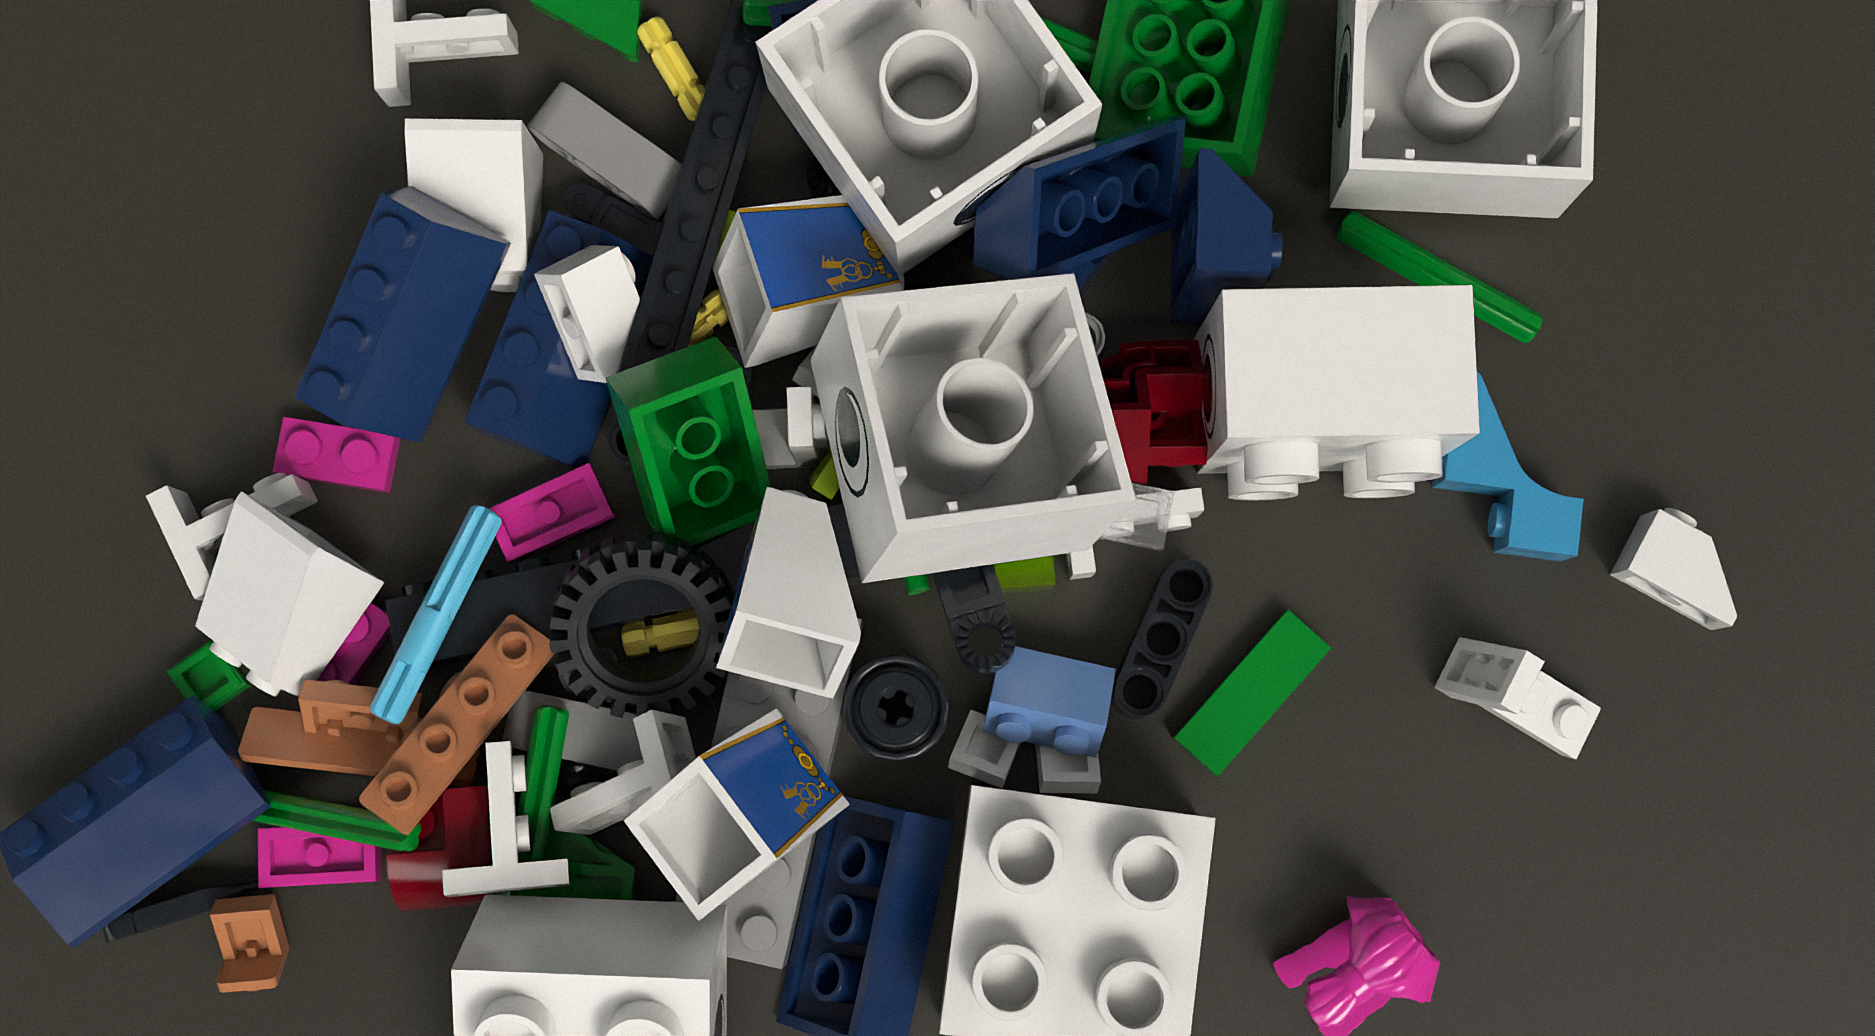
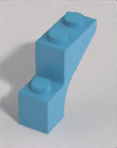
M1477 372L1480 433L1441 457L1442 477L1433 479L1432 488L1499 497V503H1493L1491 506L1487 526L1489 537H1495L1494 553L1559 562L1578 556L1584 499L1564 496L1549 491L1527 476L1516 459L1483 378Z

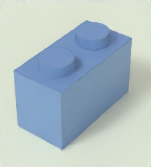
M1015 646L1014 655L1010 662L994 674L982 732L998 735L1009 742L1019 743L1025 741L1056 748L1067 755L1083 754L1097 757L1107 726L1116 669Z

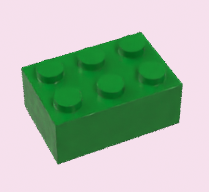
M716 336L606 377L647 521L655 532L666 533L665 543L675 545L678 537L689 541L691 547L756 521L767 487L771 488L742 367Z

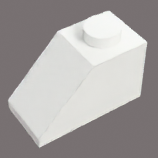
M591 245L534 275L578 379L606 383V377L617 373L640 298L634 285L636 279L634 268L629 259L621 253L619 246Z
M1665 508L1664 511L1658 509L1641 515L1610 575L1710 630L1733 626L1737 613L1712 537L1696 529L1697 521L1691 516L1673 508Z

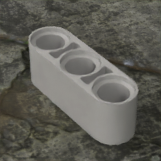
M560 82L529 122L527 128L540 141L638 211L658 221L668 207L680 163L578 90L564 82Z
M527 690L522 693L509 709L502 741H510L512 748L528 751L536 708L541 705L562 707L569 712L562 759L612 770H618L621 766L630 762L643 760L633 722L636 714L624 712L623 718L610 715V708L600 706L599 709H596L587 703Z

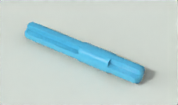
M479 505L470 507L370 705V711L378 718L394 724H399L403 721L501 525V518L494 511Z

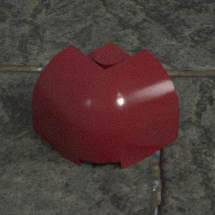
M1156 340L1121 343L1119 353L1102 360L1099 366L1131 482L1147 484L1148 466L1166 465L1169 467H1180L1184 465H1206L1208 444L1202 416L1205 372L1199 340Z
M488 786L445 789L419 821L422 830L418 836L419 844L417 848L410 852L392 850V854L386 855L388 880L392 897L398 909L403 912L464 907L483 901L485 895L497 894L487 893L446 897L443 892L442 870L493 866ZM521 791L515 792L516 816Z

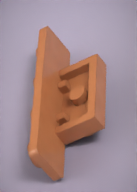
M507 616L464 670L450 678L442 689L439 700L424 718L418 719L408 729L399 749L360 795L359 801L361 804L401 834H409L555 654V652L551 653L550 639L517 616Z
M304 679L298 698L301 712L254 707L251 710L238 749L239 757L244 762L376 776L399 749L408 729L418 719L425 717L423 693H416L403 721L399 724H394L378 718L370 711V705L379 688L351 685L340 680L323 682ZM484 742L449 785L463 787L474 785Z

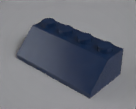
M1174 115L1024 166L976 208L973 265L1011 280L1053 276L1175 228L1186 117Z
M1199 148L1178 198L1176 226L1172 228L1170 323L1203 324L1222 290L1263 289V284L1265 282L1269 283L1271 280L1272 268H1279L1281 264L1282 232L1272 231L1273 211L1212 149Z
M413 186L381 192L294 397L344 426L415 442L422 441L511 242Z
M549 210L464 423L479 434L577 469L586 465L589 461L612 398L607 382L602 383L578 379L534 274L591 245L619 246L621 253L629 259L634 268L636 276L634 285L640 297L652 256L604 229Z
M192 695L0 832V849L14 883L67 945L75 948L272 806L251 763L244 762L239 757L238 749L241 742L232 724Z
M844 796L850 805L823 825L818 832L776 1022L812 1036H909L955 821Z

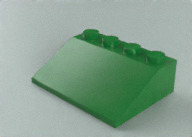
M1107 0L1089 81L1090 88L1102 103L1093 143L1174 115L1186 117L1181 167L1191 169L1199 148L1212 149L1238 176L1254 178L1290 0Z

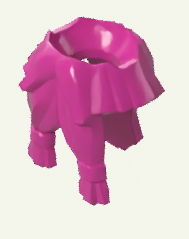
M1346 896L1350 915L1348 920L1329 929L1310 945H1305L1293 954L1283 956L1272 963L1277 975L1289 989L1300 986L1308 975L1324 967L1336 969L1333 973L1307 982L1304 1005L1323 1036H1349L1353 1029H1356L1365 1021L1367 1016L1383 1007L1392 997L1407 998L1420 1003L1425 1001L1430 1003L1440 960L1426 946L1422 935L1411 925L1404 911L1399 909L1397 902L1392 901L1391 898Z

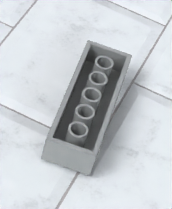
M857 618L862 634L864 623L862 619ZM859 644L833 699L729 671L711 748L777 708L826 774L830 776L843 718L845 691L852 679ZM817 831L722 903L727 904V957L783 969L787 964ZM677 893L675 902H684Z

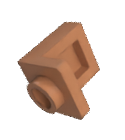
M275 895L215 899L210 917L224 959L216 980L219 991L225 993L275 988L279 984L290 950Z

